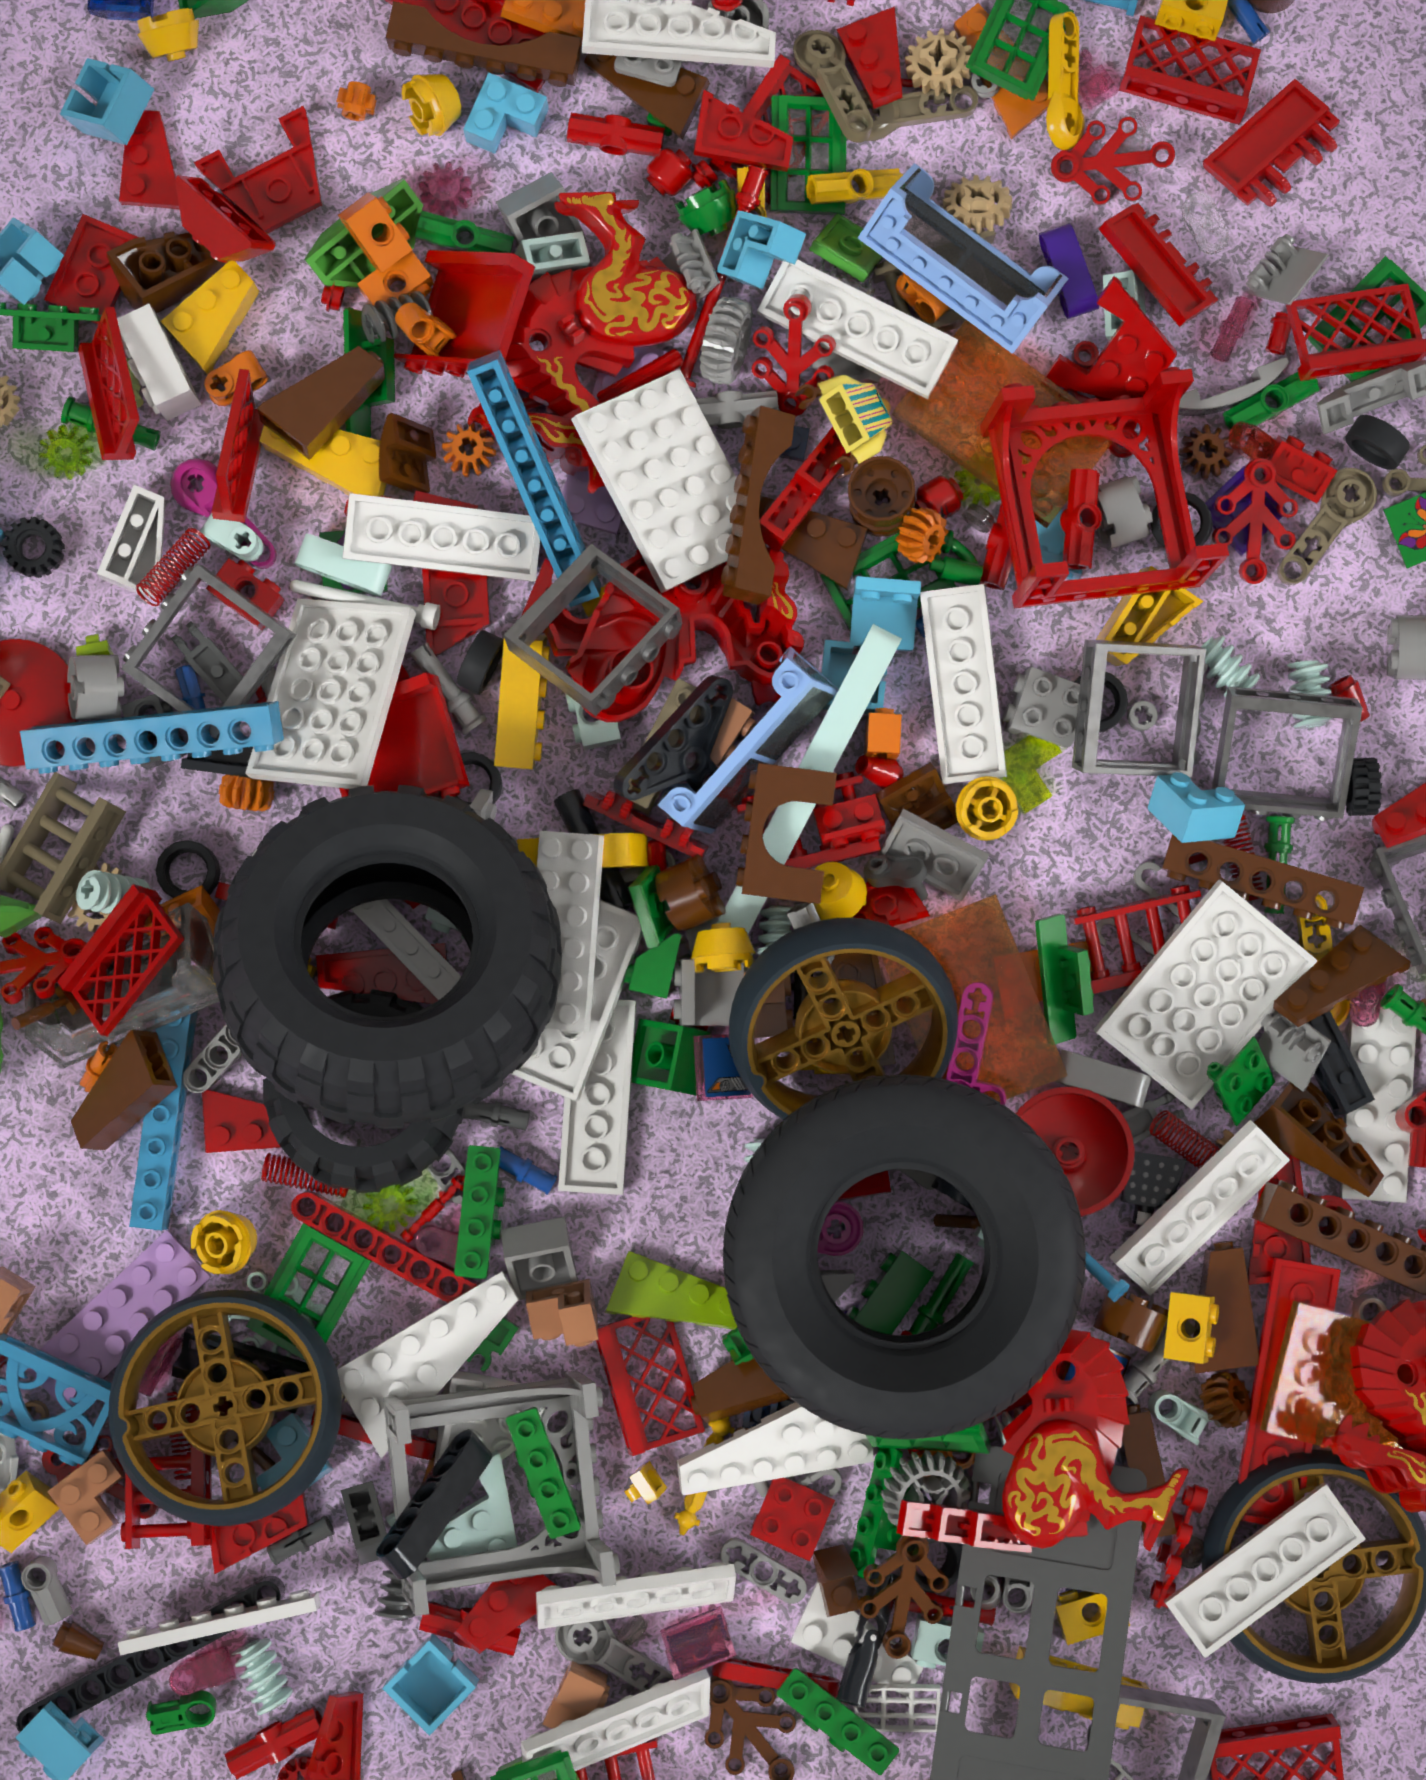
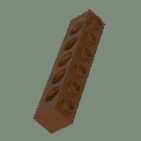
M1173 834L1162 866L1163 870L1168 871L1166 875L1168 878L1185 882L1186 877L1199 880L1198 886L1208 890L1218 880H1221L1245 901H1248L1249 896L1262 899V906L1279 911L1281 905L1294 909L1293 915L1309 920H1312L1313 915L1326 918L1325 925L1342 930L1345 924L1353 925L1365 888L1211 841L1181 843ZM1195 853L1204 855L1207 859V867L1199 872L1192 870L1188 863L1191 855ZM1233 863L1237 866L1239 874L1235 880L1227 881L1222 878L1220 868L1223 864ZM1264 872L1269 876L1270 885L1266 890H1257L1253 886L1252 877L1255 873ZM1294 881L1301 886L1302 893L1297 900H1290L1285 896L1284 886L1287 882ZM1320 891H1327L1333 896L1331 908L1324 910L1317 906L1316 896Z
M1280 1180L1278 1185L1266 1183L1253 1213V1219L1426 1296V1245L1422 1244L1421 1249H1418L1411 1245L1413 1239L1397 1232L1389 1236L1382 1232L1384 1226L1365 1219L1363 1224L1354 1220L1356 1214L1347 1209L1337 1206L1334 1211L1325 1207L1327 1200L1311 1193H1308L1307 1198L1296 1194L1298 1187ZM1298 1204L1299 1214L1292 1220L1290 1209L1293 1205ZM1326 1216L1328 1226L1323 1232H1320L1319 1222ZM1355 1230L1356 1240L1353 1244L1349 1245L1347 1241L1348 1234ZM1383 1242L1385 1250L1383 1255L1378 1258L1376 1248ZM1411 1255L1413 1264L1410 1269L1406 1270L1404 1263L1407 1257Z

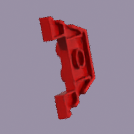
M304 106L278 118L293 148L255 168L234 177L220 150L194 162L198 171L267 234L322 206L308 116Z
M1113 276L1097 299V304L1122 319L1123 322L1088 371L1059 354L1044 376L1043 381L1047 384L1111 400L1122 395H1129L1131 398L1143 397L1158 374L1163 369L1168 368L1176 358V349L1154 322L1148 319L1140 309L1137 301L1126 292L1120 280Z

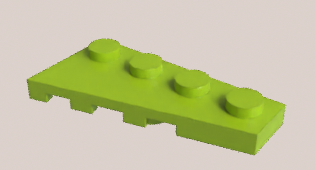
M628 1251L605 1313L632 1315V1317L665 1319V1321L688 1322L695 1323L696 1325L733 1330L737 1328L728 1301L726 1288Z

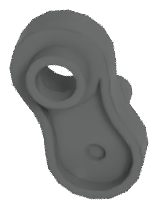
M878 855L872 857L865 864L863 872L871 886L880 888L895 885L913 888L921 901L928 897V893L922 883L927 877V869L922 858L919 856L891 857Z

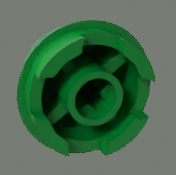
M726 178L718 182L719 189L716 188L715 184H712V186H708L685 199L687 205H684L682 200L674 204L680 215L677 218L691 232L694 229H698L700 235L709 232L712 237L728 229L726 223L735 218L737 209L734 189H730Z

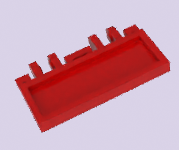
M1294 79L1203 161V167L1245 205L1248 206L1258 198L1265 205L1272 207L1277 202V198L1271 190L1261 183L1264 179L1281 193L1286 194L1291 190L1288 180L1272 166L1275 165L1280 171L1285 173L1302 157H1305L1313 165H1319L1323 161L1322 154L1307 140L1312 138L1322 148L1330 153L1338 147L1337 143L1319 124L1331 132L1340 123V120L1330 112V108Z
M1139 203L1132 204L1106 220L1098 229L1180 327L1218 301V298L1211 290L1205 291L1213 282L1209 277L1198 282L1194 275L1200 269L1199 265L1194 262L1185 267L1184 264L1187 261L1170 241L1165 243L1172 236L1170 230L1166 229L1158 234L1153 228L1157 225L1160 218L1153 214L1146 219L1144 217L1146 211Z
M609 790L606 796L595 791L586 794L584 806L691 857L698 854L703 859L709 848L708 845L692 838L694 829L683 827L670 817L665 824H662L633 810L634 802L619 796L613 790Z

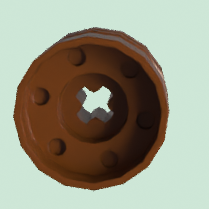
M877 456L861 462L853 470L848 482V500L850 514L854 523L866 527L868 534L876 537L891 536L900 532L898 527L902 526L903 517L909 516L912 508L915 509V481L910 470L901 461L888 456ZM884 498L888 499V504L882 502L880 506L877 505L876 499L882 501Z

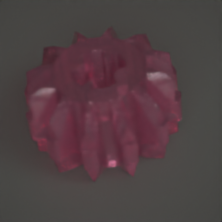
M448 161L445 164V169H440V165L435 163L433 165L435 172L432 173L425 170L423 175L427 181L419 182V189L423 191L420 195L421 202L428 203L427 208L430 213L439 208V215L445 217L447 210L451 209L453 216H457L456 206L467 209L468 202L465 198L473 196L472 189L469 188L472 183L469 176H463L464 169L461 166L453 170L452 163ZM445 185L447 189V185H450L451 191L446 193V190H444V194H442L440 188Z

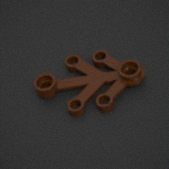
M901 1536L896 1544V1552L880 1565H868L863 1572L864 1579L869 1586L879 1587L884 1583L887 1575L902 1566L901 1575L876 1595H865L858 1601L860 1613L863 1617L870 1619L877 1616L879 1610L896 1597L891 1629L885 1633L882 1640L886 1653L894 1659L905 1657L911 1649V1642L905 1633L911 1597L921 1608V1613L926 1622L936 1624L943 1617V1610L936 1601L931 1600L914 1579L916 1566H918L927 1576V1583L932 1591L941 1593L949 1585V1580L942 1570L936 1569L927 1557L929 1544L926 1538ZM914 1543L917 1544L913 1551H907L908 1546ZM879 1572V1576L876 1579H869L871 1573ZM936 1578H943L940 1584L933 1585V1581ZM873 1603L874 1606L871 1610H864L866 1604ZM930 1609H937L933 1616L927 1615ZM900 1637L898 1643L890 1644L892 1639Z
M713 1675L710 1677L711 1714L709 1729L705 1732L706 1745L712 1749H717L723 1745L724 1733L721 1727L725 1709L733 1719L730 1754L725 1760L726 1770L732 1775H738L744 1770L743 1747L746 1735L768 1763L770 1780H792L795 1774L793 1762L786 1756H779L757 1727L775 1728L783 1733H790L796 1726V1719L793 1713L782 1711L779 1714L743 1711L736 1700L755 1701L760 1706L769 1707L775 1701L774 1689L764 1686L759 1688L735 1686L732 1680ZM718 1685H722L725 1687L726 1692L723 1696H716L713 1689ZM767 1690L772 1694L769 1701H762L759 1698L762 1691ZM790 1717L792 1719L791 1726H781V1718ZM712 1732H717L721 1739L717 1743H712L709 1741L708 1736ZM731 1759H739L741 1766L738 1769H732L729 1766ZM780 1763L785 1764L787 1771L784 1774L776 1773V1765Z

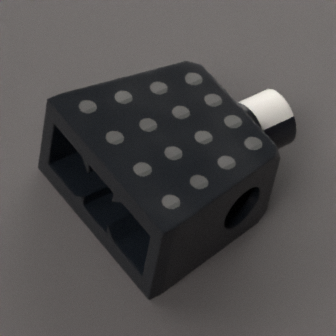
M1135 1151L1131 1176L1120 1194L1121 1202L1135 1204L1133 1224L1143 1225L1153 1215L1154 1208H1160L1176 1193L1186 1160Z

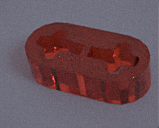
M1243 421L1237 422L1229 433L1228 441L1231 448L1249 461L1256 458L1268 459L1277 445L1275 439L1259 427Z

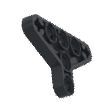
M715 675L705 678L617 773L613 782L615 792L623 798L634 801L686 780L693 791L697 793L702 787L704 777L710 773L713 775L718 769L711 760L710 754L732 699L733 686L731 682L726 678ZM716 685H718L717 692L719 693L717 697H715L716 690L714 689ZM695 706H699L700 717L692 723L690 712ZM674 729H677L679 739L676 744L670 746L668 742L669 734ZM694 751L696 761L692 767L687 768L685 764L686 757L690 752ZM656 752L657 763L652 769H648L647 758L651 753ZM642 773L648 775L647 779L641 776ZM630 778L632 779L631 784L633 786L631 790H629L630 785L628 783Z

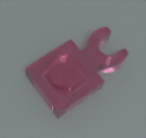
M1084 49L1081 52V57L1085 63L1079 65L1078 92L1089 109L1092 110L1115 96L1119 90L1102 64L1093 68L1091 65L1092 55L1087 49Z

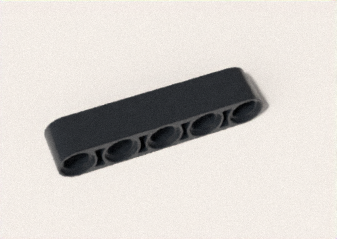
M470 1429L460 1432L451 1441L377 1548V1557L398 1579H405L416 1571L492 1459L491 1451Z

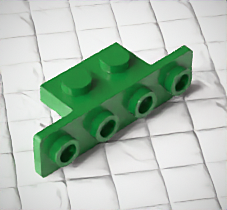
M0 302V315L13 316V349L78 352L79 320L100 321L102 316L99 315V308L79 307V313H68V306L48 305V312L37 311V304L23 305L17 303V310L6 309V303Z
M349 307L343 310L344 354L360 346L366 352L372 351L376 353L384 363L385 380L345 422L347 432L370 438L371 407L395 402L394 339L386 337V341L381 342L378 338L374 339V344H371L362 326V311Z
M1055 914L1035 921L1047 1043L1051 1045L1076 1038L1075 1014L1085 1016L1094 1013V994L1091 987V963L1088 950L1068 945L1066 921L1063 914Z
M476 1145L468 1147L454 1271L456 1276L479 1279L487 1278L491 1246L495 1245L496 1239H501L503 1221L498 1220L499 1207H504L506 1188L501 1187L502 1180H498L500 1148Z
M532 1407L508 1415L506 1423L516 1447L515 1453L518 1464L521 1468H524L529 1493L536 1500L549 1537L554 1539L580 1530L581 1523L538 1409Z
M879 1447L874 1459L872 1476L866 1489L863 1510L857 1523L854 1544L849 1554L858 1571L857 1576L864 1578V1569L868 1565L874 1564L878 1548L896 1551V1544L899 1538L903 1536L896 1533L897 1526L889 1521L888 1513L883 1508L884 1500L881 1496V1490L886 1489L884 1478L893 1477L890 1467L898 1469L900 1467V1458H902L903 1452L896 1448ZM911 1485L907 1488L905 1494L910 1490Z
M794 1668L778 1688L777 1696L804 1716L802 1720L806 1725L816 1732L819 1729L829 1736L828 1741L841 1752L847 1750L878 1775L884 1773L899 1753L897 1745L798 1668Z

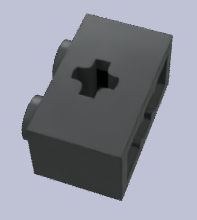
M373 1481L341 1490L360 1565L379 1560L376 1551L387 1535Z

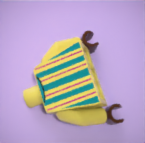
M839 375L817 383L818 387L815 388L812 385L804 384L794 395L796 397L803 394L808 397L798 406L801 409L809 408L816 397L821 396L819 401L846 453H851L850 457L842 456L831 463L830 468L838 463L844 467V473L838 476L837 479H842L853 471L855 464L859 465L861 462L878 454L882 450L887 436L885 429L892 425V418L889 415L890 403L885 398L880 397L876 387L872 383H860L847 375Z

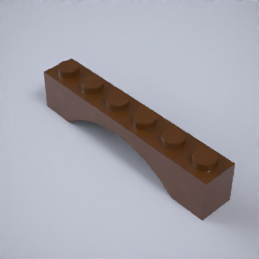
M393 1L386 33L389 49L400 56L421 55L424 59L431 62L440 63L442 60H446L466 69H471L473 66L482 67L496 75H503L504 72L517 74V77L526 81H534L536 78L548 80L549 84L557 87H566L567 84L575 86L582 53L581 38L548 32L536 39L520 44L502 46L480 44L464 39L446 29L432 17L425 7Z
M760 405L744 419L742 431L745 433V440L738 455V462L741 463V468L734 484V492L737 493L736 504L730 513V523H733L732 532L727 539L725 547L728 560L721 575V583L724 584L723 596L756 605L771 597L775 565L767 552L761 533L759 520L760 495L764 480L771 466L792 445L796 415Z

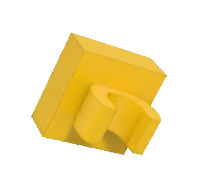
M648 1461L629 1477L633 1484L624 1492L631 1503L642 1496L648 1505L657 1500L667 1489V1486L651 1462Z

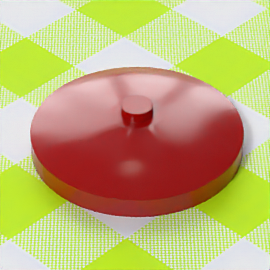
M8 639L0 641V676L11 683L0 699L1 766L26 767L20 731L33 726L79 722V719H72L69 709L68 693H71V683H67L68 664L53 650L30 640ZM57 741L56 749L59 752L64 746L61 742Z
M1058 1087L1035 1095L1015 1113L1036 1132V1135L1042 1138L1052 1151V1154L1055 1155L1072 1187L1081 1217L1094 1214L1106 1208L1124 1190L1134 1165V1141L1124 1116L1105 1097L1083 1088Z

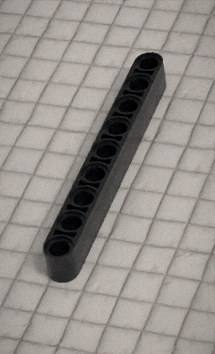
M267 1576L201 1612L211 1611L212 1616L224 1613V1608L232 1606V1603L236 1601L244 1603L246 1608L257 1606L256 1601L263 1599L261 1594L262 1586H271L276 1591V1600L279 1601L285 1595V1586L278 1577ZM190 1617L182 1622L191 1621L192 1619ZM234 1630L188 1640V1647L185 1648L177 1646L176 1643L151 1648L159 1655L158 1663L147 1661L145 1650L119 1655L29 1704L17 1717V1730L20 1733L29 1724L28 1713L34 1712L38 1714L50 1701L71 1719ZM116 1665H124L128 1668L130 1672L128 1679H122L116 1674ZM87 1681L97 1682L100 1686V1694H91L87 1690ZM58 1697H66L70 1701L71 1709L68 1711L61 1709L57 1703Z

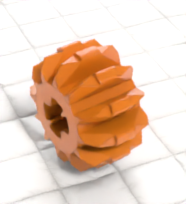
M472 423L471 426L468 425V430L464 431L462 424H457V435L451 431L446 433L447 438L451 442L442 443V449L448 452L443 456L445 463H452L451 470L454 473L463 467V476L469 477L470 469L474 468L476 475L480 476L482 474L481 464L486 468H491L492 466L490 460L486 457L496 456V450L490 448L495 443L493 436L485 437L487 430L484 431L482 427L476 432L475 423ZM471 444L474 454L467 455L464 446Z
M922 507L920 509L912 508L909 516L903 517L902 526L898 527L900 533L895 539L899 543L898 551L907 557L908 560L916 563L932 562L935 555L941 554L942 545L946 544L944 538L949 532L945 528L947 520L942 518L941 514L936 513L935 510Z
M226 774L222 776L221 784H219V802L228 808L251 811L268 810L271 808L272 800H274V782Z

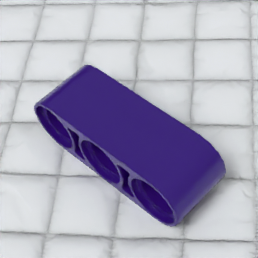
M1068 223L1039 233V243L1047 266L1054 267L1069 278L1057 294L1065 317L1071 319L1098 310V296L1072 225Z

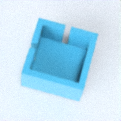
M87 58L75 84L98 103L95 106L77 90L72 89L60 115L84 134L127 145L151 98L154 88L132 69L113 64L110 66L108 63Z
M14 217L0 232V290L25 305L27 301L32 300L39 293L40 285L42 284L41 279L43 277L47 278L57 271L64 254L39 232Z
M825 640L821 673L835 686L840 688L856 657V654H852L854 643ZM887 669L863 714L875 713L876 708H883L886 685L884 680L887 675ZM835 696L827 703V705L823 709H829Z
M431 1634L417 1648L410 1659H407L387 1679L382 1688L429 1736L477 1687L479 1678L459 1658L454 1663L451 1661L454 1653L435 1634Z

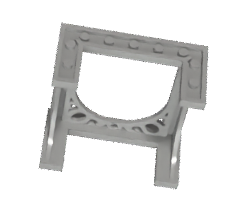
M576 1370L564 1372L565 1378L408 1400H400L396 1395L383 1397L395 1522L410 1502L405 1444L412 1443L411 1430L492 1418H507L508 1415L517 1413L520 1410L536 1407L541 1412L540 1408L547 1407L543 1411L541 1419L549 1441L559 1458L562 1475L570 1497L577 1501L573 1505L579 1513L578 1518L581 1523L580 1530H578L576 1536L569 1538L563 1535L555 1538L561 1543L560 1545H554L553 1541L545 1545L548 1532L546 1527H544L530 1540L512 1548L421 1562L413 1574L405 1579H401L403 1597L415 1616L429 1614L427 1592L542 1574L574 1573L592 1575L603 1587L616 1585L615 1574L620 1573L617 1553L613 1554L611 1548L599 1537V1529L603 1528V1515L601 1509L596 1507L595 1496H600V1485L598 1477L593 1476L592 1464L597 1462V1454L594 1443L590 1444L589 1431L593 1430V1417H599L598 1407L603 1406V1397L600 1386L596 1387L594 1381ZM557 1411H565L567 1414L565 1425L560 1430L551 1432L548 1429L549 1418ZM570 1432L567 1438V1443L570 1446L563 1448L560 1439ZM574 1469L575 1475L571 1478L567 1477V1471Z

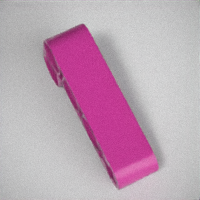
M975 982L968 985L962 995L958 1015L957 1039L949 1062L946 1080L963 1084L980 1091V1093L993 1090L999 1094L1000 1104L1005 1105L1006 1093L1001 1086L977 1080L993 1003V992L987 984ZM977 988H981L982 994L987 996V1000L981 1001L978 1007V1012H985L984 1018L977 1014H965L966 1008L973 1010L974 999L969 998V994L976 992ZM967 1020H975L979 1023L981 1032L978 1037L970 1038L964 1034L963 1025ZM968 1052L973 1056L974 1065L971 1069L964 1070L958 1066L957 1056L959 1053Z

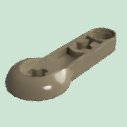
M810 30L800 34L793 46L795 62L804 72L815 78L844 136L856 143L866 141L871 134L873 118L845 66L846 53L843 44L831 33L821 30ZM853 121L861 122L865 125L866 129L863 131L855 130L850 126V123Z
M963 85L962 88L952 87V94H948L945 89H942L939 96H935L934 90H930L927 94H923V91L902 94L903 98L875 109L872 108L864 90L859 91L867 108L871 109L872 113H878L879 117L875 116L870 137L866 141L882 139L899 127L966 118L974 113L978 103L976 91L966 85ZM965 94L969 96L972 105L967 109L958 108L954 102L958 95ZM945 97H950V111H946L947 105L938 106L935 113H931L930 108H924L927 106L928 100H933L934 104L939 105L945 103ZM853 121L850 123V126L855 130L863 131L866 129L865 125L861 122Z
M1344 468L1336 472L1322 495L1319 512L1277 568L1278 577L1284 584L1296 585L1302 582L1341 530L1364 518L1372 511L1377 501V489L1373 479L1366 472L1357 468ZM1344 487L1347 490L1351 487L1356 489L1354 494L1358 498L1356 502H1354V499H1351L1349 502L1344 499L1346 493L1343 491ZM1316 538L1318 540L1316 546L1319 548V551L1313 550L1307 555L1305 559L1311 561L1308 565L1302 557L1294 555V552L1297 551L1299 555L1302 554L1307 548V543L1304 540L1310 541ZM1295 562L1300 566L1301 575L1299 578L1290 579L1285 575L1284 567L1286 563Z

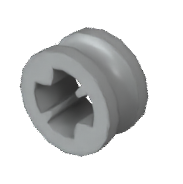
M973 73L972 88L976 91L977 96L991 98L998 93L1000 86L992 82L990 88H987L985 85L979 87L977 84H981V77Z
M1148 701L1135 703L1127 713L1129 725L1137 731L1148 730L1156 723L1158 718L1156 707ZM1141 708L1147 709L1146 715L1151 717L1150 722L1146 720L1144 724L1138 723L1139 718L1134 716L1135 710L1139 712Z

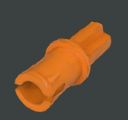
M108 1041L101 1042L95 1055L87 1060L86 1071L80 1080V1085L85 1087V1092H90L118 1049L114 1043H111L108 1050H105Z

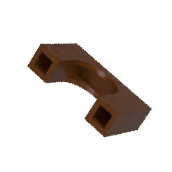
M758 763L757 770L751 769L749 789H755L753 802L746 803L744 821L751 822L749 835H742L740 854H746L745 867H738L736 886L742 887V894L820 904L824 871L787 866L776 861L765 847L763 828L769 814L775 808L787 802L798 801L833 806L837 773Z

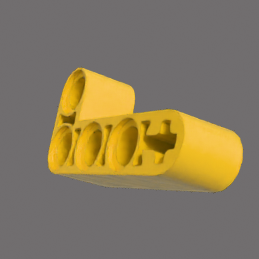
M642 833L593 834L604 835L602 868L648 866L647 835ZM539 838L517 839L518 850L520 852L523 851L537 867Z

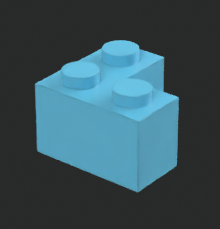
M488 72L463 128L466 142L495 154L507 126L537 137L549 110L547 97Z
M738 210L716 272L743 284L763 289L774 259L795 265L806 233L781 221Z
M1175 772L1171 775L1157 776L1147 809L1181 843L1235 838L1245 804L1229 788L1217 787L1216 789L1201 790L1190 780L1189 776Z
M291 1413L272 1426L266 1434L282 1460L256 1478L261 1490L274 1484L292 1468L308 1442L311 1433L297 1414ZM328 1460L311 1485L334 1470Z
M52 1701L15 1737L20 1742V1749L27 1756L35 1757L44 1765L43 1771L52 1780H68L105 1740L82 1717L74 1724Z

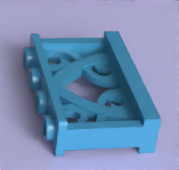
M5 1333L0 1335V1357L1 1355L8 1357L6 1378L0 1377V1385L7 1387V1392H0V1399L3 1402L0 1408V1433L15 1439L20 1436L30 1441L29 1446L38 1451L47 1452L50 1450L60 1455L59 1459L68 1465H83L88 1461L108 1419L109 1396L112 1383ZM31 1368L35 1370L37 1374L35 1381H19V1377L28 1378L25 1375L26 1369ZM49 1377L57 1380L55 1384L56 1398L66 1411L48 1418L33 1419L24 1404L20 1389L27 1390L39 1387ZM68 1387H72L77 1391L75 1397L69 1398L74 1403H77L74 1406L64 1396V1390ZM98 1399L105 1402L93 1426L92 1422L83 1413ZM11 1410H13V1412H14V1414H15V1416H16L17 1419H15V1418H13V1417H11V1416H9V1415H7V1414H8ZM74 1419H78L86 1429V1439L79 1445L69 1444L64 1439L66 1431H72L77 1436V1427L71 1422ZM55 1428L54 1436L44 1432Z

